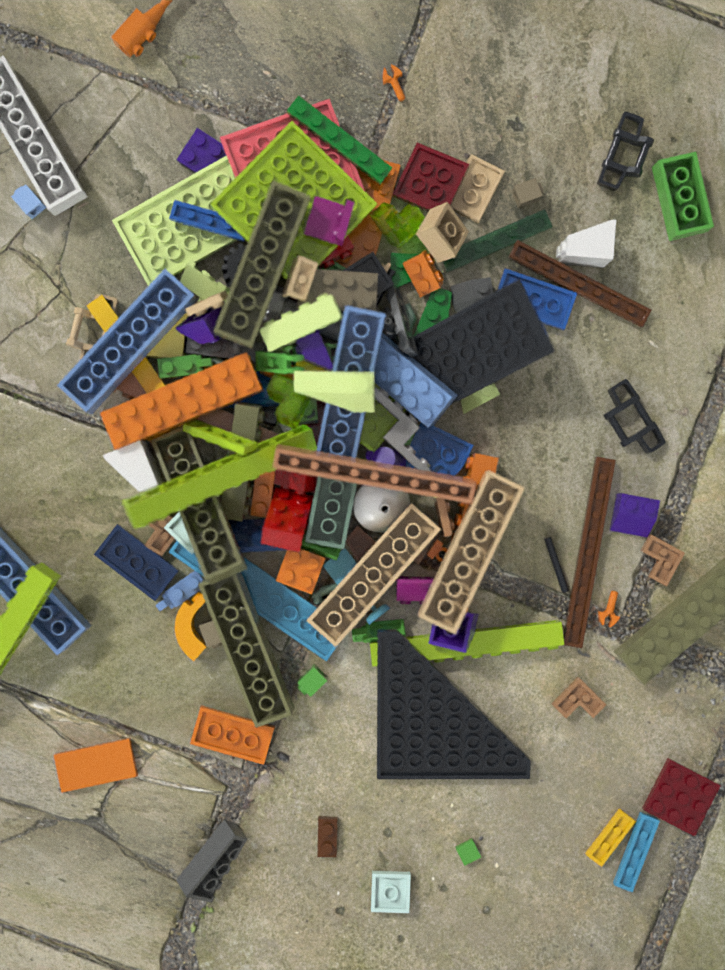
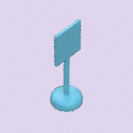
M344 548L340 551L337 561L330 559L323 564V567L338 585L357 563ZM383 604L379 608L373 605L371 607L373 612L366 618L369 625L387 612L390 607L387 604Z

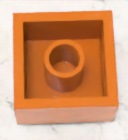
M302 548L300 552L287 550L276 581L312 594L326 557Z

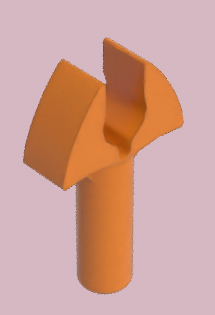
M391 64V70L394 73L392 78L387 74L384 67L383 85L386 83L391 84L400 102L404 101L406 97L398 82V78L402 77V71Z
M616 591L610 592L606 610L603 612L598 611V618L603 626L605 618L609 615L608 627L610 628L620 618V616L614 613L618 592Z

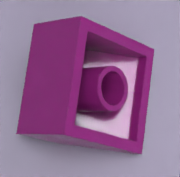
M399 576L396 579V601H400V604H411V601H419V604H422L435 577Z

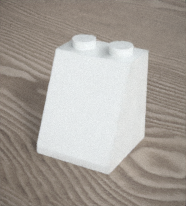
M610 220L568 235L561 242L560 246L557 247L556 258H559V262L565 265L604 268L613 260L616 220Z
M137 441L103 455L104 459L139 492H144L164 483L148 442Z

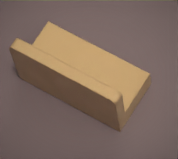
M302 256L294 258L282 296H290L305 302L318 263Z

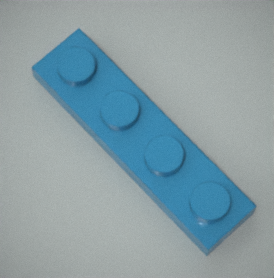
M643 812L639 813L613 881L615 886L633 892L660 822L658 818Z

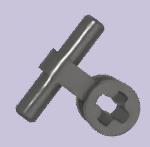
M389 307L384 308L385 311L381 312L386 314L383 330L398 345L400 340L394 329V326H396L394 324L395 320L391 316Z

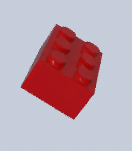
M275 488L263 526L261 544L300 552L313 496L307 494L300 495L293 491Z

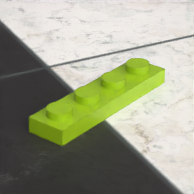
M197 419L183 424V431L191 434L192 437L205 439L206 442L220 445L223 449L233 450L238 455H247L257 448V442Z

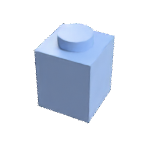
M26 184L17 188L14 195L11 196L31 219L35 218L46 208L44 203Z

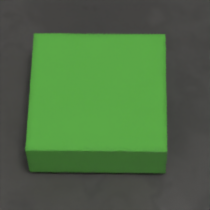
M472 838L455 846L464 866L481 858Z

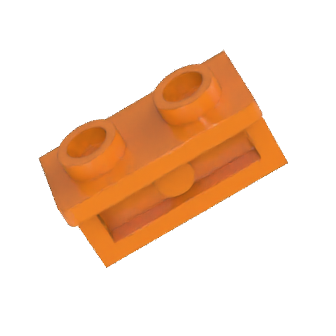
M427 250L402 263L420 298L441 288L443 285V275L440 270L437 271L434 265V257Z

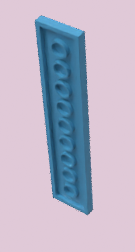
M176 541L169 553L204 576L195 552L192 555ZM243 556L248 569L241 571L258 615L327 662L336 647L306 621L318 607L286 585L277 582L276 578Z

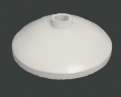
M362 484L354 496L353 511L358 522L367 530L386 532L410 505L408 492ZM383 506H387L385 511L381 510Z

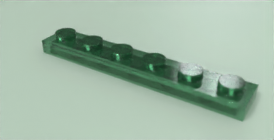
M544 209L463 244L456 257L442 261L446 273H449L512 246L517 240L523 241L547 231L553 226Z

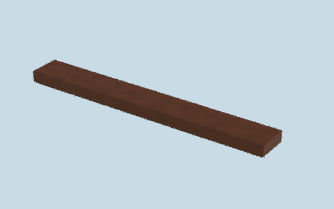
M519 240L515 242L508 259L567 290L576 292L577 295L641 328L644 327L652 311Z

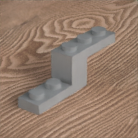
M375 388V400L397 419V422L382 438L416 469L431 471L429 469L431 465L423 458L419 460L415 456L417 452L409 445L404 446L409 438L419 429L416 425L418 421L410 414L406 416L402 412L404 408L398 402L392 403L388 399L389 394L384 389L380 388L378 390Z

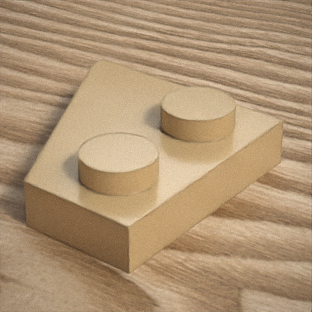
M226 290L207 299L200 300L186 308L188 316L196 314L198 317L207 312L206 308L212 306L213 309L224 305L223 301L228 296Z

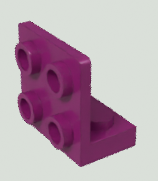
M315 196L304 234L342 246L355 202L347 200L346 205H342Z

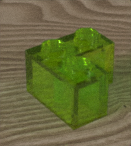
M385 202L370 214V217L390 245L401 248L417 233L425 219L418 207L407 205L398 213L394 205Z
M274 373L266 390L269 399L280 403L275 412L277 421L296 430L312 397L295 392L294 380Z

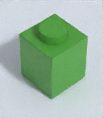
M314 664L298 679V689L304 695L308 694L311 697L327 682L328 677Z

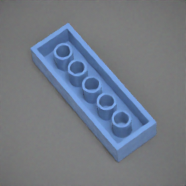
M382 333L374 371L375 383L428 428L434 426L458 395L414 358L403 353L396 343Z

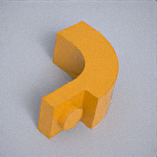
M200 592L193 597V604L186 600L181 605L175 620V635L178 644L183 652L193 661L207 647L194 625L195 615L205 603L204 597Z

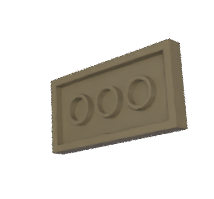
M316 269L305 302L297 300V309L308 302L313 304L317 302L316 298L328 294V296H335L341 312H344L345 306L376 311L378 273Z

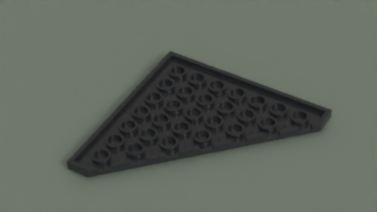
M377 629V779H530V758L397 629Z

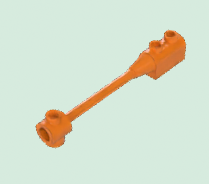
M162 0L144 14L136 8L111 36L114 44L130 58L133 54L136 57L140 56L144 50V47L141 45L146 40L152 42L155 39L156 32L154 31L165 9L173 0Z

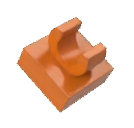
M436 539L426 555L431 559L436 557L438 561L442 562L443 559L439 557V552H447L448 549L442 547L444 543Z

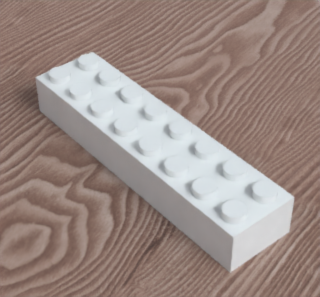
M1 56L0 128L47 209L56 216L88 196L13 67L4 56Z

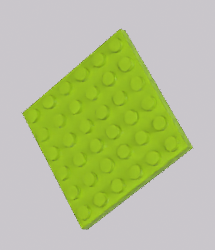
M293 121L210 204V207L249 242L273 180L311 196L281 274L285 279L288 278L294 258L302 256L318 263L319 266L338 246L304 234L315 196L342 205H346L347 200L355 202L344 239L377 206V203Z

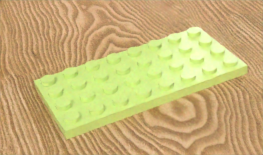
M227 156L112 220L148 286L164 269L175 276L185 270L189 260L196 264L237 241L236 239L180 224L169 219L174 200L214 211L210 204L235 179Z

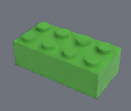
M696 151L658 160L653 165L652 171L669 241L708 232L714 225Z

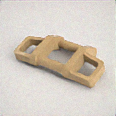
M97 294L95 299L101 296V294ZM103 295L107 301L113 302L112 309L117 313L118 300L115 297ZM75 307V318L70 338L67 339L66 345L81 350V360L86 351L88 352L94 346L77 341L83 317L95 321L96 319L90 311Z

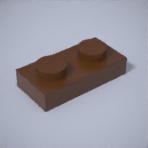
M318 816L317 857H337V817Z

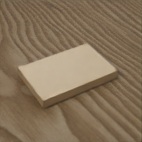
M471 154L467 161L469 169L451 207L454 212L479 224L505 171Z

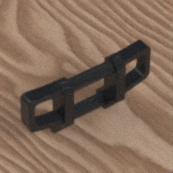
M627 111L622 114L617 129L614 130L612 135L614 138L607 157L601 165L602 169L597 180L599 186L616 191L624 177H641L643 173L642 167L649 148L654 143L653 138L640 136L644 122L643 117ZM625 119L632 120L638 124L635 135L621 130ZM620 141L642 147L635 167H627L613 161ZM606 170L621 175L616 185L603 180Z
M627 379L608 389L615 408L603 414L605 420L608 419L619 437L622 447L637 441L644 452L649 454L666 443L655 421H652L640 402V396ZM621 385L625 387L631 398L621 403L615 392L616 388ZM633 404L646 426L627 437L614 415ZM650 431L654 433L658 441L652 448L643 439V436Z

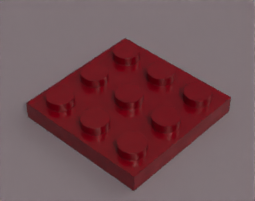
M417 142L393 192V197L428 212L430 209L446 202L451 206L469 169V164Z
M667 758L642 809L695 836L721 785Z

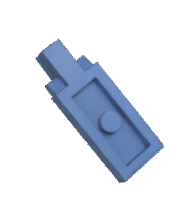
M193 571L161 595L163 600L156 604L158 610L161 611L167 606L171 609L177 607L200 591L198 584L203 580L201 574Z

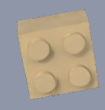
M446 202L429 210L416 235L439 263L456 257L469 231L449 203Z

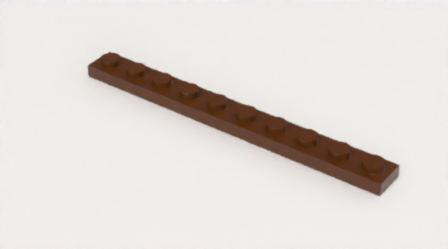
M595 457L563 635L565 646L583 648L616 462L614 459Z

